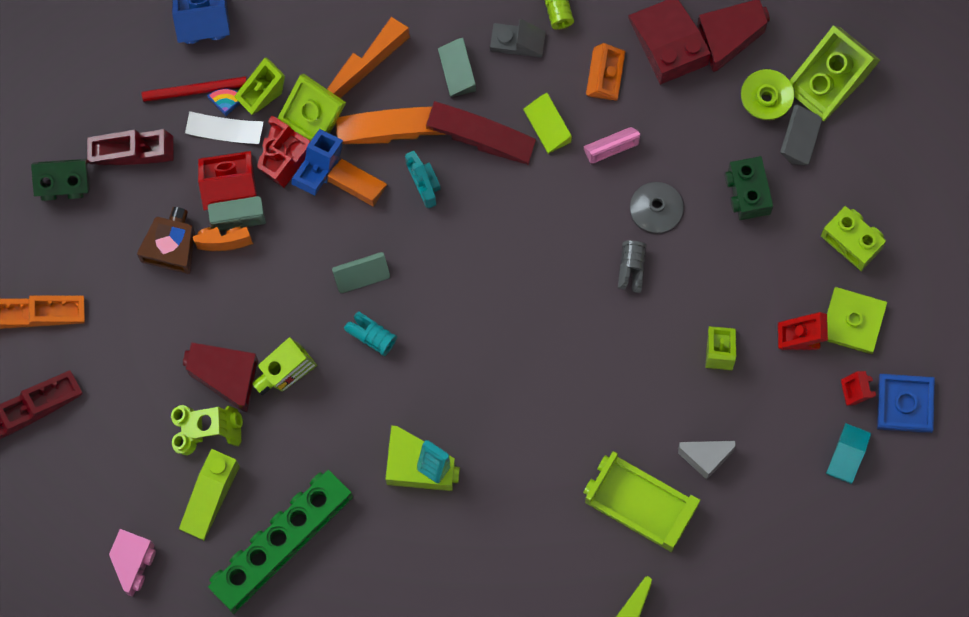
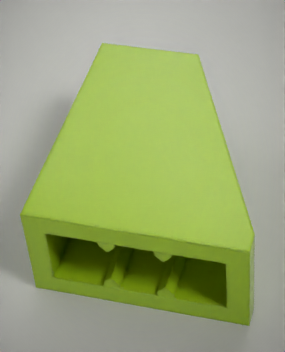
M391 425L386 471L387 485L453 491V483H459L460 467H455V458L449 455L451 468L440 483H435L417 470L421 448L425 441L398 426Z

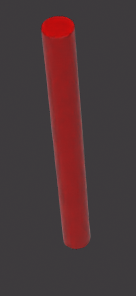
M239 77L142 91V100L147 102L209 93L221 89L241 88L247 81V78Z

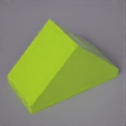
M264 58L234 97L251 115H254L282 94L285 75L268 58Z
M709 326L705 368L733 370L736 361V329Z

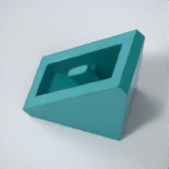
M845 423L826 474L852 484L866 452L871 433Z

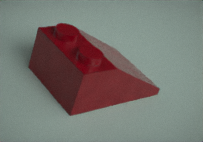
M665 0L628 15L660 85L708 66L710 58L708 47L699 29L679 0Z

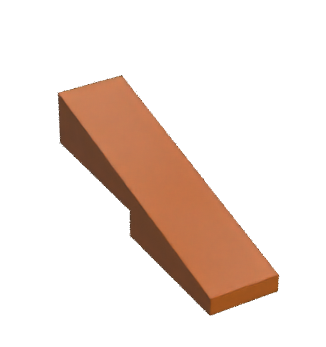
M391 17L362 58L352 53L327 90L339 98L343 97L410 38L409 27Z
M29 296V299H0V329L84 323V296Z

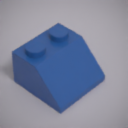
M173 0L172 15L178 43L193 44L207 38L220 40L230 35L226 0Z

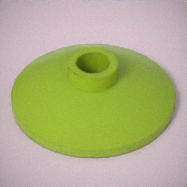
M763 69L752 73L744 81L741 89V100L745 109L752 116L762 120H774L785 115L791 108L794 101V89L789 79L782 73L771 69ZM769 95L771 100L768 102L764 101L762 96Z

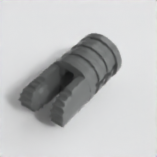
M624 241L622 243L623 250L618 289H626L629 275L633 273L632 291L641 293L644 257L647 247L645 243L639 241Z

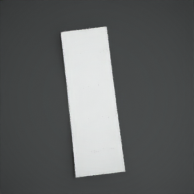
M189 111L185 133L216 140L259 144L263 122L221 118Z

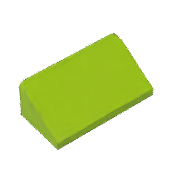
M548 93L541 95L523 109L548 154L571 143L572 136Z

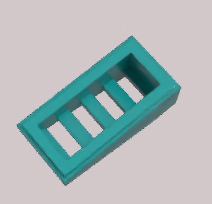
M425 440L418 459L417 470L435 483H440L451 468L449 454L429 440Z

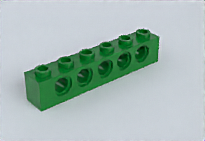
M329 470L324 474L322 472L318 473L311 480V487L307 491L297 493L290 501L291 506L284 513L279 511L270 520L271 525L264 532L260 530L251 538V545L244 552L242 550L236 552L230 559L231 564L224 571L222 569L218 570L210 578L209 590L233 614L353 499L352 492ZM318 495L327 498L326 503L321 507L312 505L313 498ZM296 515L306 516L307 519L304 525L297 527L292 524V520ZM277 534H284L286 536V542L281 546L272 544V539ZM258 553H263L266 555L264 564L260 566L253 565V557ZM235 574H246V580L243 584L238 586L232 584V578Z

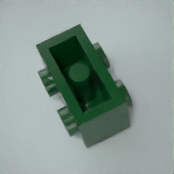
M762 156L730 162L728 171L725 172V181L728 188L732 187L734 196L730 198L733 213L738 212L739 221L771 215L773 202Z
M87 159L33 162L31 164L34 196H41V201L56 200L57 195L67 194L68 199L84 198V193L90 191ZM70 176H76L78 183L72 182ZM44 177L51 180V185H47L44 182Z

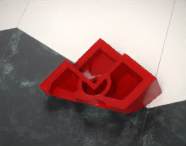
M271 116L268 121L271 125L269 136L264 138L262 145L264 150L259 157L257 168L275 183L285 188L304 162L310 140L293 131L289 125Z

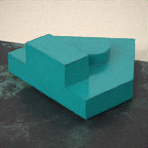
M415 151L405 154L407 168L425 207L429 209L436 206L434 192L441 190V187L430 162L423 164Z

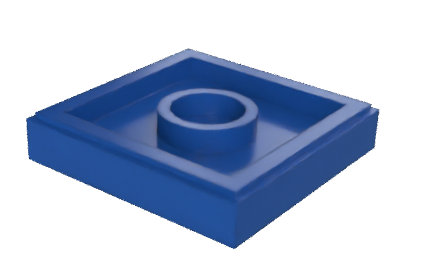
M879 374L877 429L932 433L934 425L935 377Z

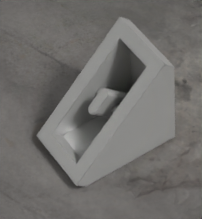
M735 441L680 442L678 454L707 480L733 453Z

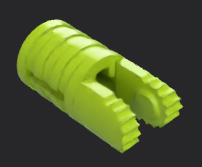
M544 0L553 29H564L574 23L569 0Z

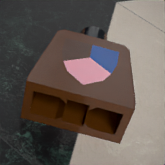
M172 207L169 219L162 217L154 219L137 253L142 263L190 274L195 231L192 225L185 223L188 214L187 210L180 207Z

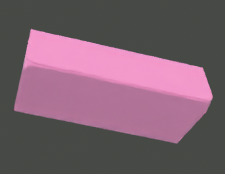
M629 127L585 145L584 151L590 164L637 146L640 140V133L636 129Z

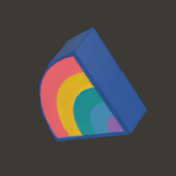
M221 89L207 95L208 99L225 116L241 104L234 97L237 93L235 90Z

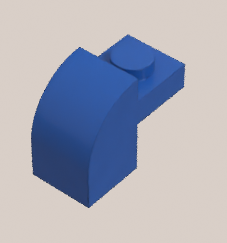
M319 129L307 146L305 160L293 176L292 185L315 196L323 183L327 184V175L338 163L343 140Z

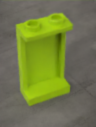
M614 451L610 457L605 455L597 470L601 471L596 481L591 478L583 492L587 495L585 503L672 552L698 508L700 499L693 495L688 497L622 460L618 457V453Z

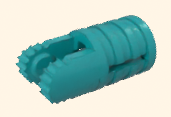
M357 312L354 315V319L359 325L348 322L344 326V330L364 344H367L370 348H373L376 352H379L382 356H386L394 346L397 336L384 329L383 326L378 325L377 322L366 315Z

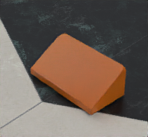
M606 43L594 47L586 90L587 96L614 101L618 100L625 58L624 50Z
M343 159L327 175L328 182L373 207L387 186L385 182Z

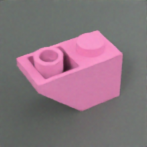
M120 529L109 556L123 590L127 595L133 597L135 591L139 592L145 580V576L142 574L146 565L150 566L153 562L156 550L153 549L155 545L151 540Z

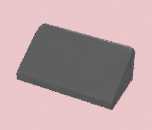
M795 105L781 148V154L791 164L808 165L822 118L800 105Z

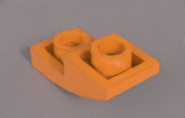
M247 226L244 228H232L223 236H221L218 227L213 229L212 227H207L193 236L197 249L205 251L234 250L253 244Z

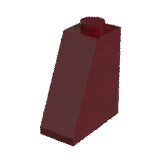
M752 0L699 15L697 26L710 52L709 62L713 72L718 71L765 33L770 17L767 7H762L760 0Z
M191 342L190 350L185 351L183 366H186L188 374L242 412L248 411L253 388L252 383L254 382L258 364L256 353Z

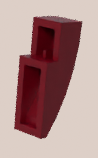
M164 129L143 133L130 130L87 137V163L134 165L174 161L173 135Z

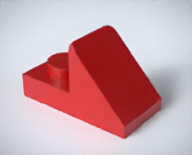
M818 312L778 322L779 349L817 350L820 349V342L828 341L827 314Z

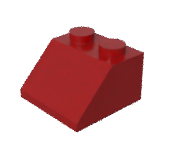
M251 151L198 159V183L204 210H208V205L212 203L257 196Z

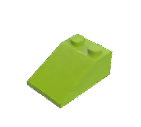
M833 25L789 80L794 89V97L825 121L867 78L880 59L841 27Z

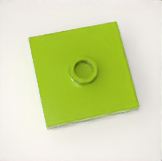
M301 74L277 119L311 141L319 129L330 134L346 102L307 75Z
M835 287L827 311L828 342L873 354L887 302Z

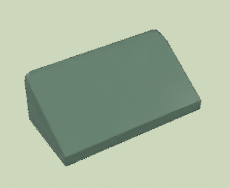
M456 39L438 48L450 98L476 92V84L464 39Z
M259 196L208 205L212 229L218 227L219 231H225L235 227L244 228L246 226L250 227L266 223L262 200Z
M384 252L332 268L339 293H345L390 278Z

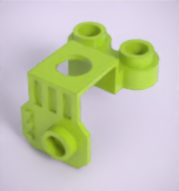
M179 405L171 413L172 422L176 426L181 427V432L172 438V446L177 453L190 455L196 449L197 443L203 442V437L213 435L225 437L228 444L236 447L241 443L243 419L238 409L227 406L226 409L215 407L194 411L190 407ZM208 415L211 418V426L208 430L202 431V417Z

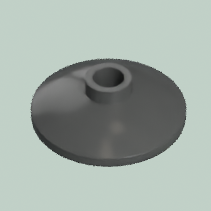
M647 183L638 188L632 196L630 202L631 217L635 224L646 232L654 234L668 232L682 218V198L676 189L666 183ZM659 201L662 203V207L655 208L652 203Z

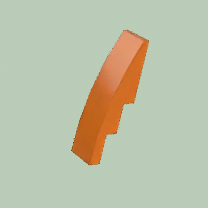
M413 107L359 113L338 117L335 123L336 135L343 140L342 144L390 143L392 139H418L419 135L445 134L426 129L432 107Z

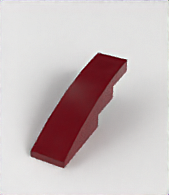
M436 101L433 103L426 124V129L450 135L452 140L478 147V151L529 165L536 143L535 138L515 129Z
M71 370L21 391L20 396L1 403L0 439L36 422L81 396L83 392Z

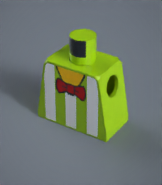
M289 337L258 365L263 374L252 384L262 396L273 387L284 391L314 369L317 364L301 344Z

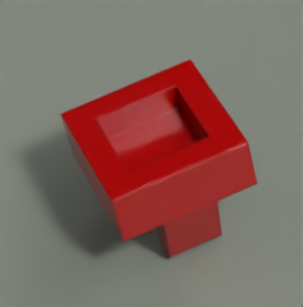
M857 371L841 379L846 406L857 405L876 396V391H870L869 383L873 379L866 374V371Z

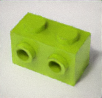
M846 206L824 227L821 234L825 241L860 271L874 259L886 243V240L883 239V234L877 228L869 227L863 221V217L859 212L854 209L850 210Z

